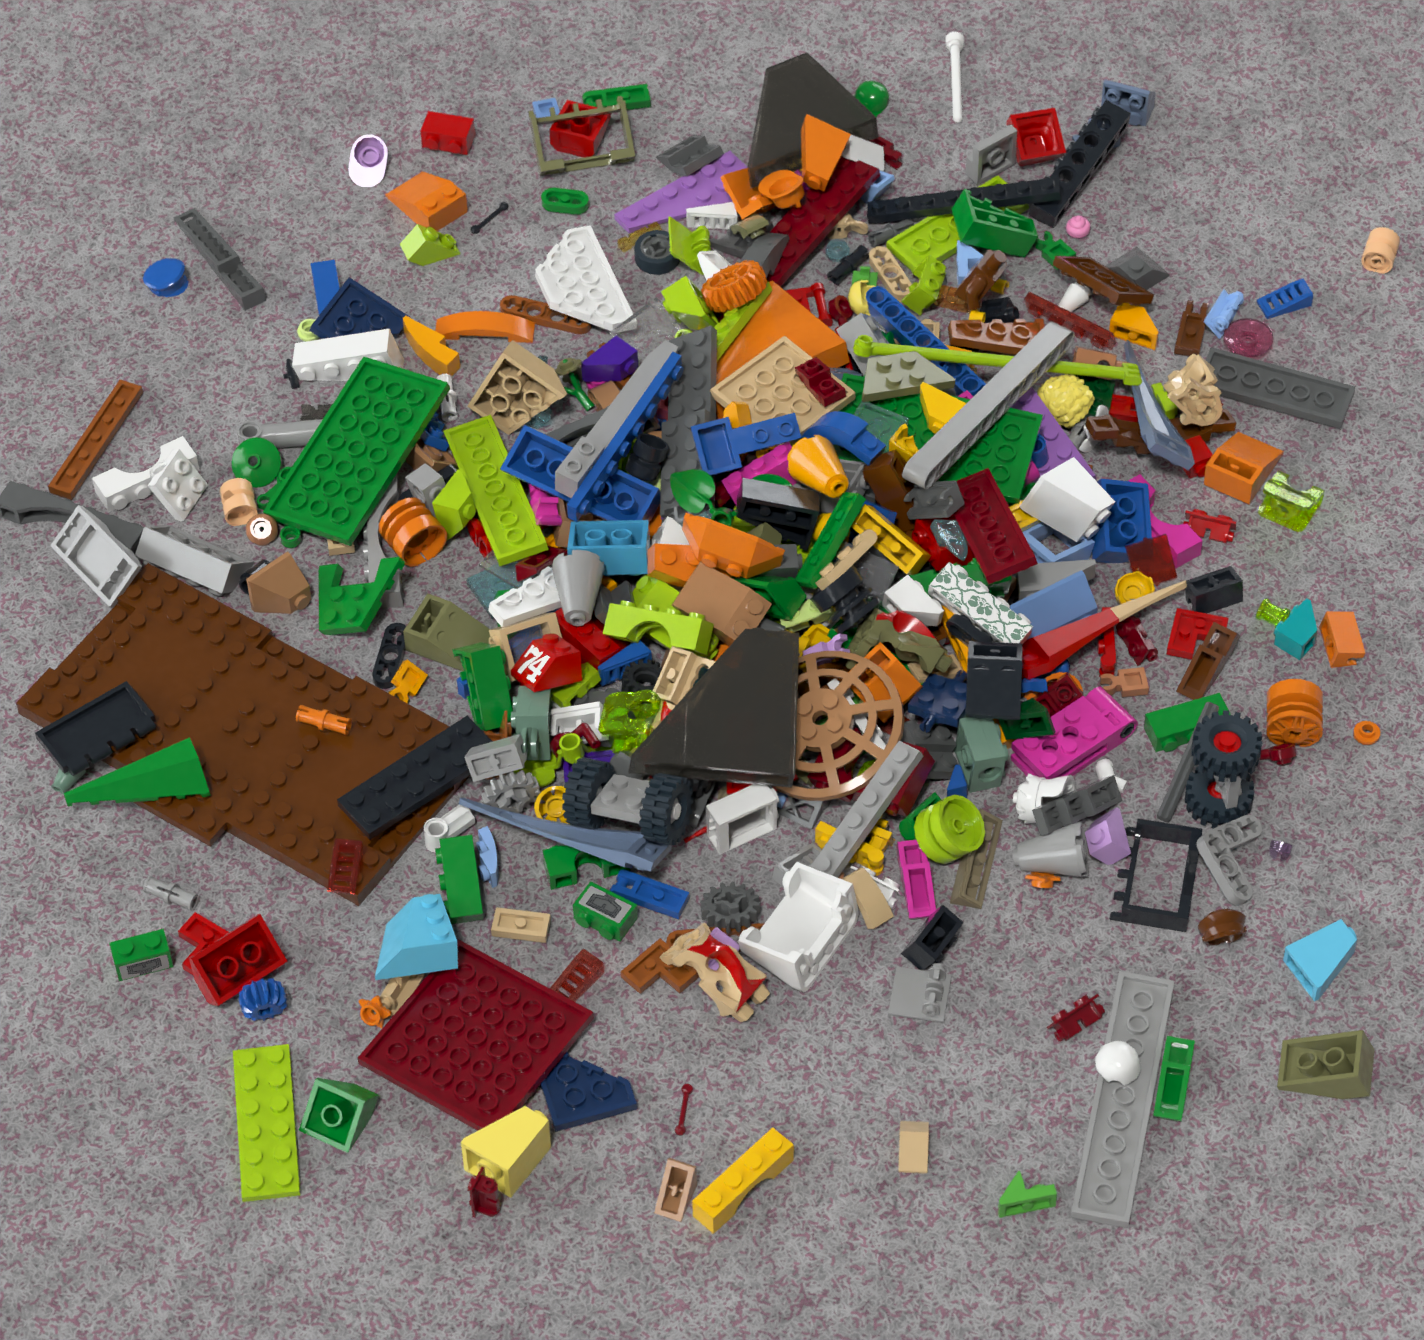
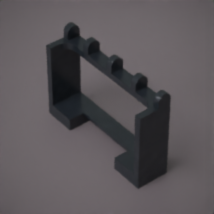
M1137 818L1136 828H1125L1127 836L1135 837L1133 847H1130L1131 854L1128 855L1131 856L1129 870L1119 869L1117 872V877L1127 879L1125 892L1116 891L1113 895V900L1123 901L1122 911L1111 912L1109 919L1186 932L1199 856L1197 840L1202 836L1203 829ZM1140 837L1189 845L1178 912L1129 905Z

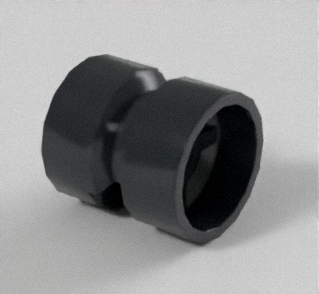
M647 433L638 434L633 446L634 453L630 454L625 467L626 471L640 480L655 481L661 469L659 463L663 462L668 451V444L657 436Z

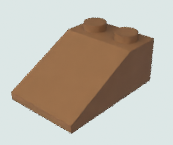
M699 562L671 606L686 616H689L690 612L705 615V620L714 624L712 632L722 642L736 651L746 645L772 603L751 588Z

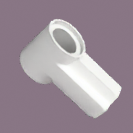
M459 804L441 818L429 819L424 825L426 848L431 852H435V848H440L439 839L456 837L475 824V817L472 815L471 810Z

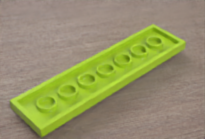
M491 414L444 430V436L449 444L455 463L459 470L463 471L472 494L477 515L499 567L548 550L547 542L540 526L536 525L534 512L520 480L500 470L508 453Z

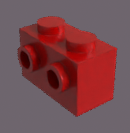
M428 111L420 130L422 148L468 155L475 137L474 118Z

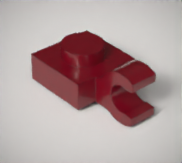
M876 134L868 140L883 146L884 160L887 165L896 170L903 165L902 162L898 161L903 155L901 152L894 150V143Z

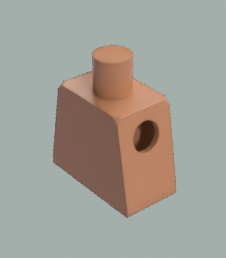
M1080 346L1075 347L1072 361L1098 365V362L1102 360L1107 361V366L1121 367L1122 363H1128L1116 360V354Z

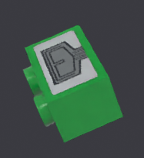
M591 881L573 904L575 921L584 928L591 927L599 931L600 935L608 940L615 939L621 942L638 919L637 904Z
M164 928L109 943L119 981L173 968Z

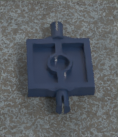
M959 670L953 679L930 673L922 684L923 687L909 702L908 712L924 718L920 724V729L923 732L926 729V733H928L935 723L958 727L959 720L966 716L967 684L963 682L967 679V673L964 670L963 672Z

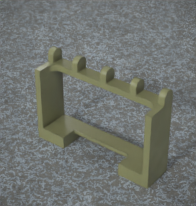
M622 96L617 97L618 105L603 107L602 101L599 99L596 100V109L579 111L578 103L573 104L572 113L556 115L554 107L549 108L550 116L536 118L533 110L528 111L540 176L634 161L633 141L626 104ZM614 112L620 113L626 148L612 150L609 154L567 161L557 159L544 162L537 125Z

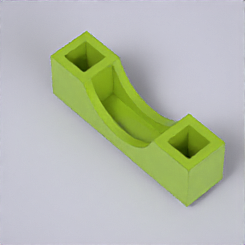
M621 600L620 605L609 604L603 630L604 635L617 640L638 643L648 630L664 626L670 635L671 646L692 653L707 655L714 624L706 621L705 615L690 612L689 616H683L681 611L667 608L666 612H660L658 607L646 604L643 605L642 609L637 608L635 603Z

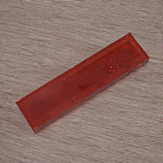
M1030 291L1024 298L1028 308L1027 311L1037 318H1040L1042 315L1048 318L1049 322L1057 323L1074 331L1075 337L1082 339L1084 336L1090 339L1091 344L1099 349L1106 347L1111 350L1116 345L1114 333Z

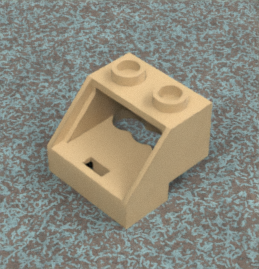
M671 647L651 696L673 704L693 716L714 722L735 673L716 661L699 657L683 649ZM702 667L709 669L703 679L702 687L698 690L697 699L689 703L688 696L693 691V685L699 677L700 669Z

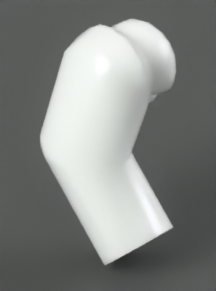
M1102 759L1097 762L1095 771L1098 780L1111 775L1115 776L1111 760ZM1115 776L1119 791L1123 793L1128 781Z

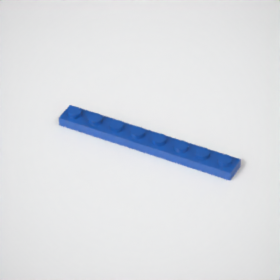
M675 352L671 353L567 504L569 519L577 522L582 514L586 515L592 504L591 501L595 495L599 496L608 476L614 475L621 457L627 456L631 449L632 441L635 437L637 438L638 434L643 432L644 424L648 418L652 419L654 417L661 399L665 400L674 380L678 381L684 370L681 355Z

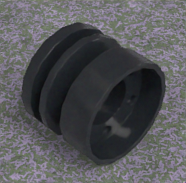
M854 565L829 586L818 591L810 598L821 613L833 608L835 612L828 619L829 624L841 618L842 622L834 629L837 634L856 627L871 615L876 605L881 602L878 595L866 601L865 597L873 591L871 587L859 592L857 587L864 578Z

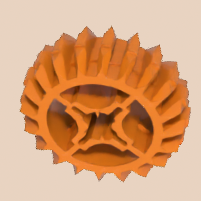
M744 260L741 263L736 262L734 265H728L727 268L721 269L718 273L713 274V277L708 278L702 286V297L711 311H732L734 308L741 307V305L755 299L766 288L768 281L762 266L758 262Z

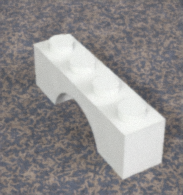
M183 436L160 446L161 454L157 462L166 460L173 449H180L194 468L199 471L197 455ZM112 468L92 478L95 493L108 512L115 509L121 510L128 503L137 499H144L152 493L148 487L152 480V477L149 475L150 469L139 473H127L117 468Z

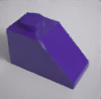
M617 335L582 362V380L585 382L622 381L628 375L633 374L638 368V350Z

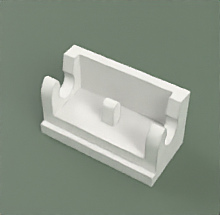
M600 701L551 709L552 736L563 732L571 733L581 723H587L600 741L609 740L611 714ZM583 736V737L581 738V739L583 740V743H584V744L588 743V742L586 741V739L584 738V736Z

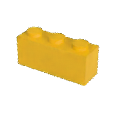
M864 504L860 514L851 525L859 534L868 529L873 530L877 534V541L873 546L908 575L917 574L931 557L929 553L873 506Z

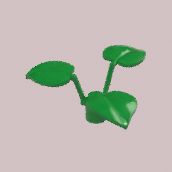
M689 469L671 474L670 485L672 493L683 509L691 513H699L704 509L705 504H708L712 514L711 520L727 526L732 525L734 516H736V509L731 511L726 507H721L716 510L712 501L709 500L714 495L716 489L710 474L700 469ZM760 474L752 478L754 480L793 487L787 479L775 474Z

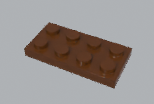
M1055 256L1053 266L1060 269L1061 274L1077 279L1078 284L1091 287L1093 293L1109 298L1108 301L1114 305L1122 306L1123 303L1133 306L1152 304L1154 294L1091 257Z

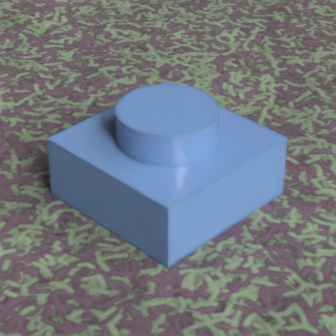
M556 98L532 102L536 118L550 116V107L555 108L556 115L560 112Z

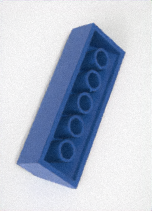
M524 425L500 470L566 502H569L571 499L555 490V471L573 447ZM617 469L613 476H608L601 494L599 496L595 495L588 512L606 521L649 520L650 522L660 505L661 492L659 488Z

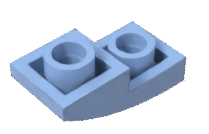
M488 826L478 830L479 841L476 842V846L480 856V866L477 868L483 881L488 880L491 887L494 888L498 884L499 873L497 852L493 836Z

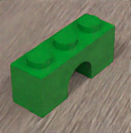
M556 845L542 850L543 864L551 890L577 884L576 870L579 866L586 863H593L599 866L604 878L616 876L620 870L631 872L630 868L617 865L567 845Z

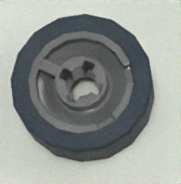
M648 231L642 234L635 242V262L643 272L652 275L667 274L673 271L680 263V260L674 258L670 253L669 232Z

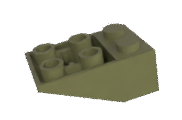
M429 593L403 631L407 651L460 671H464L460 657H454L452 649L480 642L489 644L490 629L454 603Z

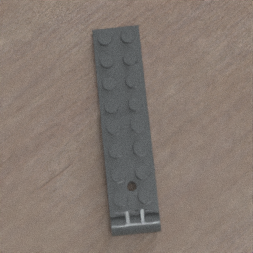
M712 326L669 340L670 343L678 346V354L682 356V367L684 370L678 381L674 380L668 394V421L662 422V440L669 446L663 462H661L660 516L664 518L662 523L668 516L682 526L685 513L709 519L712 517L708 504H705L704 509L699 513H691L683 509L676 501L670 485V476L674 472L689 469L702 470L690 427L716 420V400L713 398L710 389L716 386L717 330ZM714 493V495H713L711 498H709V500L712 501V503H713V505H714V508H715V493Z

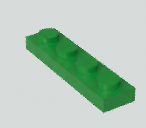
M844 492L795 578L801 587L816 589L817 585L815 583L822 577L819 572L835 559L841 543L848 536L849 529L855 518L860 514L866 500L859 493Z

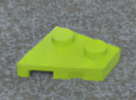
M588 662L581 664L582 681L551 688L552 701L561 708L571 706V699L576 695L578 698H582L590 688L601 681L598 670Z

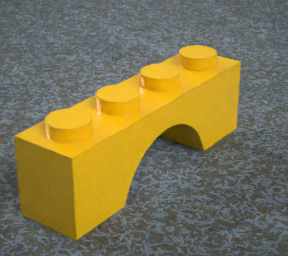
M772 1127L692 1200L693 1217L714 1234L735 1215L739 1204L754 1186L764 1179H774L794 1161V1144Z

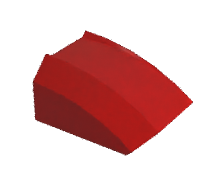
M567 100L558 115L572 113L573 104L578 102ZM578 103L579 111L597 108ZM612 113L553 122L549 129L551 146L556 151L582 158L594 156L604 136Z

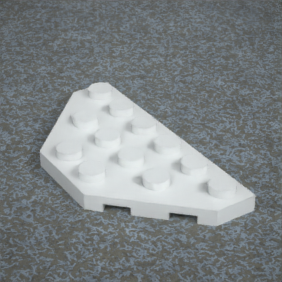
M591 225L568 229L563 234L561 242L555 244L547 254L545 262L539 264L535 269L536 280L549 308L612 332L636 327L635 316Z

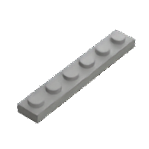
M898 741L811 864V868L837 878L922 759L923 755L919 750Z

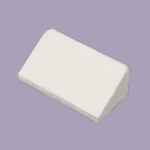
M850 135L842 156L855 162L860 160L884 172L883 146Z

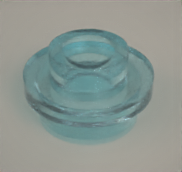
M833 239L826 246L825 254L828 259L838 262L844 256H849L850 249L844 240Z

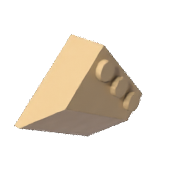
M512 340L467 407L482 417L491 414L496 427L509 435L530 421L535 415L549 408L551 404L562 399L567 393L554 368Z

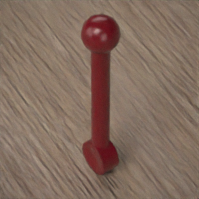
M690 1084L682 1086L683 1100L679 1123L674 1129L675 1133L679 1136L684 1135L686 1132L684 1122L689 1094L693 1091V1087Z

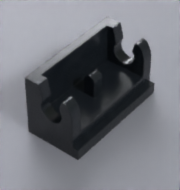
M1232 566L1186 580L1185 598L1188 604L1192 603V611L1207 614L1243 602V580Z

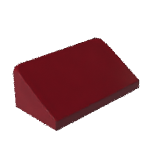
M548 546V550L525 558L515 565L517 581H522L551 565L554 558L559 554L564 553V556L567 555V551Z

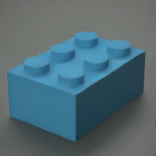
M649 520L571 521L567 547L568 555H572V550H585L600 556V561L605 564L604 576L625 574L639 576L641 574H648V549L651 547Z

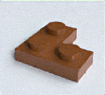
M661 938L620 972L621 978L640 994L660 977L678 993H681L698 979L699 975L692 966L684 964L681 967H677L673 964L667 965L659 957L670 946Z

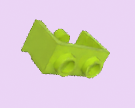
M929 255L913 269L912 274L919 278V282H914L909 286L910 293L902 298L901 302L921 316L923 309H927L937 300L946 275V266Z

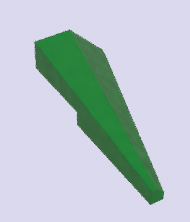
M190 737L63 793L67 806L80 802H90L91 805H97L99 801L115 800L116 803L155 801L159 797L176 796L177 799H183L185 795L201 794L202 797L210 796L198 755Z

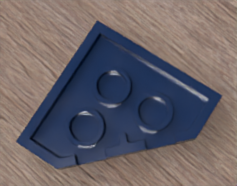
M348 277L311 325L309 331L321 339L390 329L394 339H396L404 329L403 318L405 316L411 317Z
M567 1052L540 1084L555 1132L637 1110V1102L628 1079L618 1076V1078L604 1072V1069L585 1060L581 1062L570 1057Z

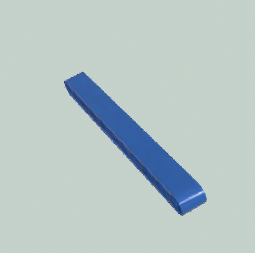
M876 286L867 291L866 301L869 314L887 332L892 331L894 338L901 345L950 350L885 288ZM929 360L954 377L955 385L953 389L957 397L966 390L974 397L986 385L966 364ZM1039 434L1034 449L1036 452L1032 456V461L1037 468L1044 466L1049 459L1046 440Z

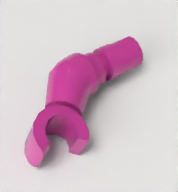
M528 484L531 497L529 503L535 515L536 525L560 526L562 519L557 509L558 497H549L547 492Z

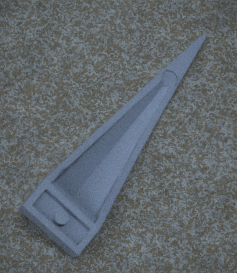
M1127 340L1124 343L1126 360L1128 363L1138 365L1142 378L1140 385H1132L1141 437L1153 456H1162L1173 465L1189 470L1195 464L1191 447L1172 425L1156 400L1141 370L1132 345Z
M460 798L459 804L626 868L632 869L634 866L638 870L651 872L671 851L672 847L671 845L645 840L641 832L601 828L590 829L527 816L466 798Z

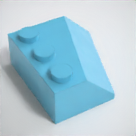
M426 894L421 897L412 898L386 924L375 980L458 968L457 939L440 894Z

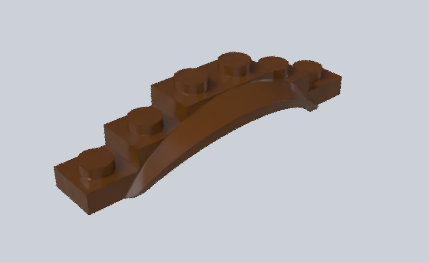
M1223 409L1220 418L1208 426H1200L1194 423L1183 425L1180 417L1169 419L1184 440L1200 435L1204 441H1210L1211 433L1235 431L1237 424L1228 409ZM1110 414L1087 417L1085 426L1094 440L1104 441L1111 439L1116 447L1126 448L1133 446L1137 454L1147 455L1151 453L1141 437L1139 422L1120 420Z

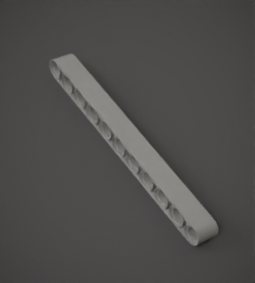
M1049 322L909 459L904 467L902 477L924 489H929L1069 350L1074 341V331L1057 323Z

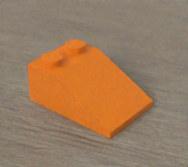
M423 171L385 194L393 204L416 224L431 227L436 231L468 212L466 193L452 181Z

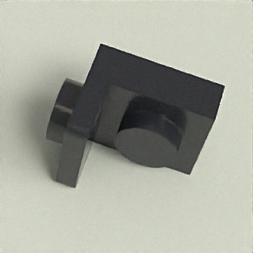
M1010 297L982 301L980 312L986 313L984 323H990L992 319H1001L1004 323H1013L1015 319H1019V310L1014 306Z

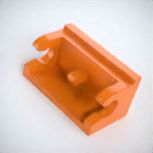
M1326 611L1319 628L1330 667L1357 665L1356 660L1348 659L1363 658L1366 653L1354 612Z

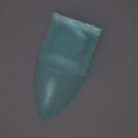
M934 519L930 528L938 545L946 546L954 556L964 561L968 548L957 520Z

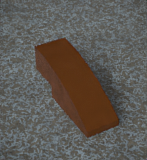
M1213 622L1203 644L1199 645L1176 692L1192 700L1204 697L1221 673L1241 636Z

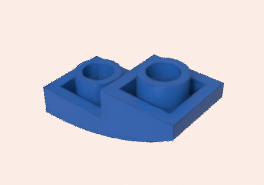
M435 412L420 438L424 444L446 452L449 444L443 436L444 432L442 429L445 424L438 418L439 414Z

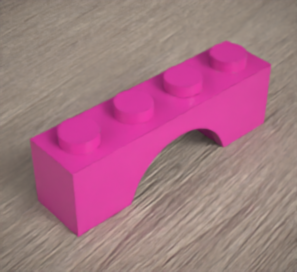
M1140 474L1128 480L1129 482L1148 484L1152 546H1155L1160 551L1162 559L1166 563L1170 562L1175 568H1178L1200 556L1203 540L1188 524H1167L1153 515L1151 508L1154 505L1156 490Z

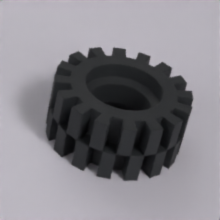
M642 659L638 660V664L633 661L630 663V667H625L622 675L621 693H623L625 699L628 698L627 702L629 704L635 702V707H640V704H644V708H649V704H652L653 708L655 707L657 699L651 696V693L663 668H660L659 662L656 661L653 665L652 660L647 659V663H643ZM639 682H649V683H652V684H654V685H651V686H643V685H640V684H638V683H639Z

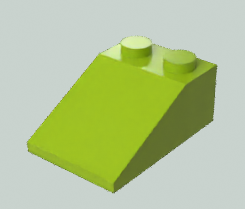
M645 574L644 577L638 580L636 587L632 591L637 608L643 609V605L646 604L658 607L660 612H666L667 608L677 610L671 605L680 593L679 591L661 580L648 576V574ZM664 626L654 627L643 635L669 650L673 647L671 646L670 635Z

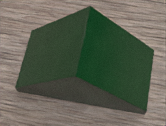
M1034 698L1021 703L1020 720L998 719L1006 740L1054 735L1056 732L1047 708Z

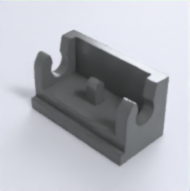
M956 481L935 482L929 489H924L914 484V488L904 497V502H909L912 499L914 501V506L907 512L909 520L949 518L965 504Z

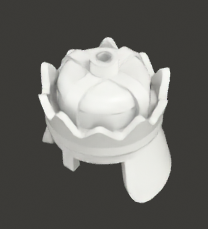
M1028 773L1026 781L1020 784L1017 792L1013 794V803H1016V811L1019 814L1018 818L1025 820L1024 824L1036 823L1032 809L1076 790L1073 776L1046 779Z

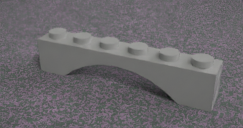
M397 474L368 518L367 524L363 526L364 539L368 540V544L363 545L364 558L368 560V565H364L365 580H368L369 583L375 581L380 560L386 558L381 549L382 537L378 529L382 516L391 506L397 503L400 496V484ZM397 570L392 578L395 583L391 590H385L380 602H382L380 608L404 607L403 585L399 570Z

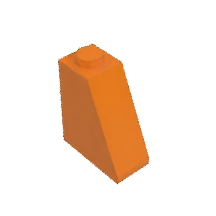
M808 114L801 128L803 182L813 189L825 191L851 134Z

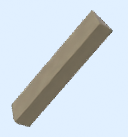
M980 808L979 812L985 827L984 841L977 850L960 858L950 899L951 904L982 909L1003 820ZM993 824H995L994 830H993V835L991 836ZM991 840L990 847H989V851H988V855H987V859H986V853H987L989 841ZM984 862H986V863H985V867H984V872H983L982 880H981L980 878H981V874H982V870H983V865H984ZM979 884H980V888H979L977 900H975V899H976L977 890H978V886H979Z

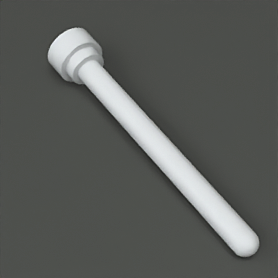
M951 32L946 36V48L951 52L953 121L960 123L962 121L960 52L964 48V36L959 32Z

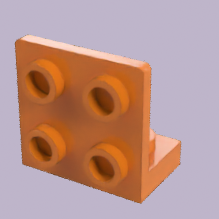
M750 168L730 172L720 177L725 191L731 197L735 210L742 220L754 214L759 215L768 212L776 207L770 198L760 193L758 183Z

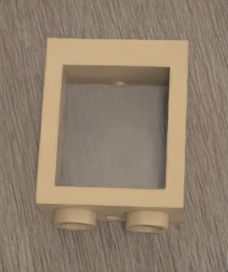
M555 612L543 613L505 627L500 626L489 630V644L499 645L505 653L506 663L504 664V669L510 681L517 680L511 676L510 670L533 640L542 638L543 635L550 633L557 634L562 638Z

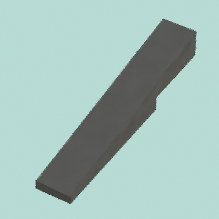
M195 208L173 217L177 225L244 311L266 301L263 287L240 263L239 255ZM190 217L193 218V219H191V220H189V221L184 222V220L187 219V218H190Z

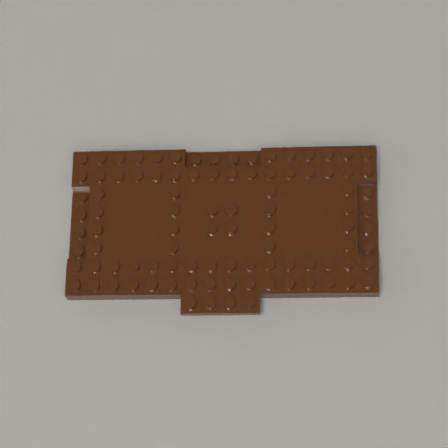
M149 563L135 576L124 594L117 597L118 602L115 607L55 670L49 667L16 702L20 715L44 728L127 681L155 715L156 722L154 724L156 729L141 738L136 733L133 734L136 741L118 751L113 746L110 747L113 754L101 761L115 769H119L190 737L210 792L208 797H202L201 794L185 795L183 799H177L176 796L159 797L155 801L133 803L210 847L224 831H227L357 906L361 905L423 832L425 823L429 819L435 818L469 778L467 776L369 840L341 810L337 799L450 726L358 676L351 679L273 637L271 629ZM304 705L320 711L326 709L330 710L331 714L352 719L351 729L348 730L349 734L343 735L342 733L327 729L322 731L318 730L317 726L297 722L296 713L297 710H300L299 706Z

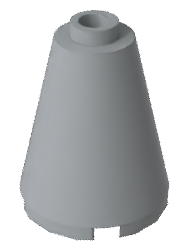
M572 550V555L567 556L561 553L554 558L552 563V572L564 618L574 626H582L591 620L605 571V564L600 561V556L590 551Z
M1076 822L1059 828L1050 834L1020 842L1017 845V849H1013L1015 866L1019 865L1021 871L1078 877L1089 876V864L1084 863V860L1087 859L1088 846L1082 822Z

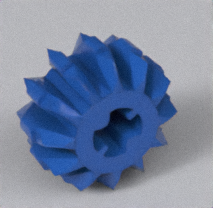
M262 978L257 982L252 981L250 985L243 986V990L239 992L241 1010L245 1018H251L252 1021L258 1019L264 1021L269 1017L274 1018V1015L283 1013V1009L287 1007L284 987H282L280 981H275L274 978L268 980Z

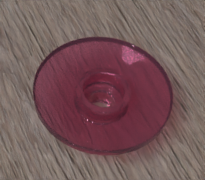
M1244 318L1229 324L1228 328L1224 331L1223 340L1225 346L1232 353L1253 358L1261 356L1270 350L1273 345V333L1263 322Z

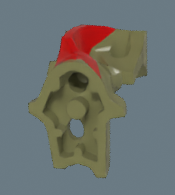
M874 608L871 615L858 624L856 634L847 648L850 649V653L865 657L869 649L876 646L879 642H890L899 659L918 662L921 669L928 673H931L934 668L945 673L953 661L952 657L947 655V649L941 646L936 636L931 633L921 620L901 610L885 613L878 608ZM848 659L845 666L851 670L858 662Z

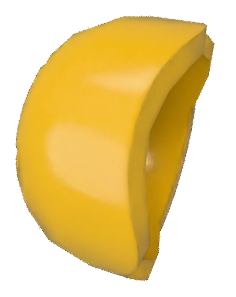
M550 786L538 794L534 804L537 818L557 822V817H559L561 823H567V819L563 816L565 811L562 810V804H564L562 796L566 791L564 786ZM551 790H555L554 795H552Z

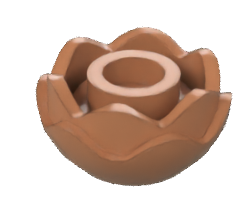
M267 514L254 515L247 522L246 535L252 543L259 546L268 545L278 535L277 522ZM260 527H263L264 531H259Z

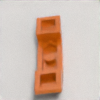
M469 311L450 314L437 319L435 331L444 335L445 340H459L460 335L508 337V342L513 340L515 342L533 343L535 323L506 313Z

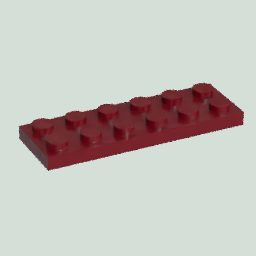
M989 468L956 481L965 504L954 512L953 516L988 585L1037 565L1036 557Z

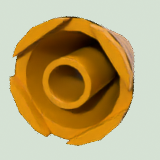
M821 435L800 439L793 445L787 456L789 474L797 482L829 497L836 498L846 492L849 481L833 444Z

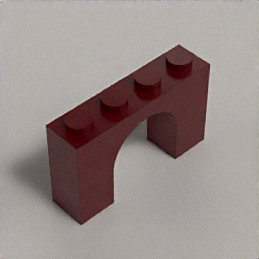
M853 727V731L862 735L858 728ZM846 739L840 746L832 749L834 760L847 754L855 747V744ZM903 742L919 750L923 757L884 811L885 813L892 816L897 814L909 815L935 762L926 748ZM821 752L819 753L815 763H823ZM859 756L845 766L836 769L840 784L853 779V769ZM826 772L809 773L808 779L814 785V789L829 787ZM867 786L840 799L845 802L857 801Z

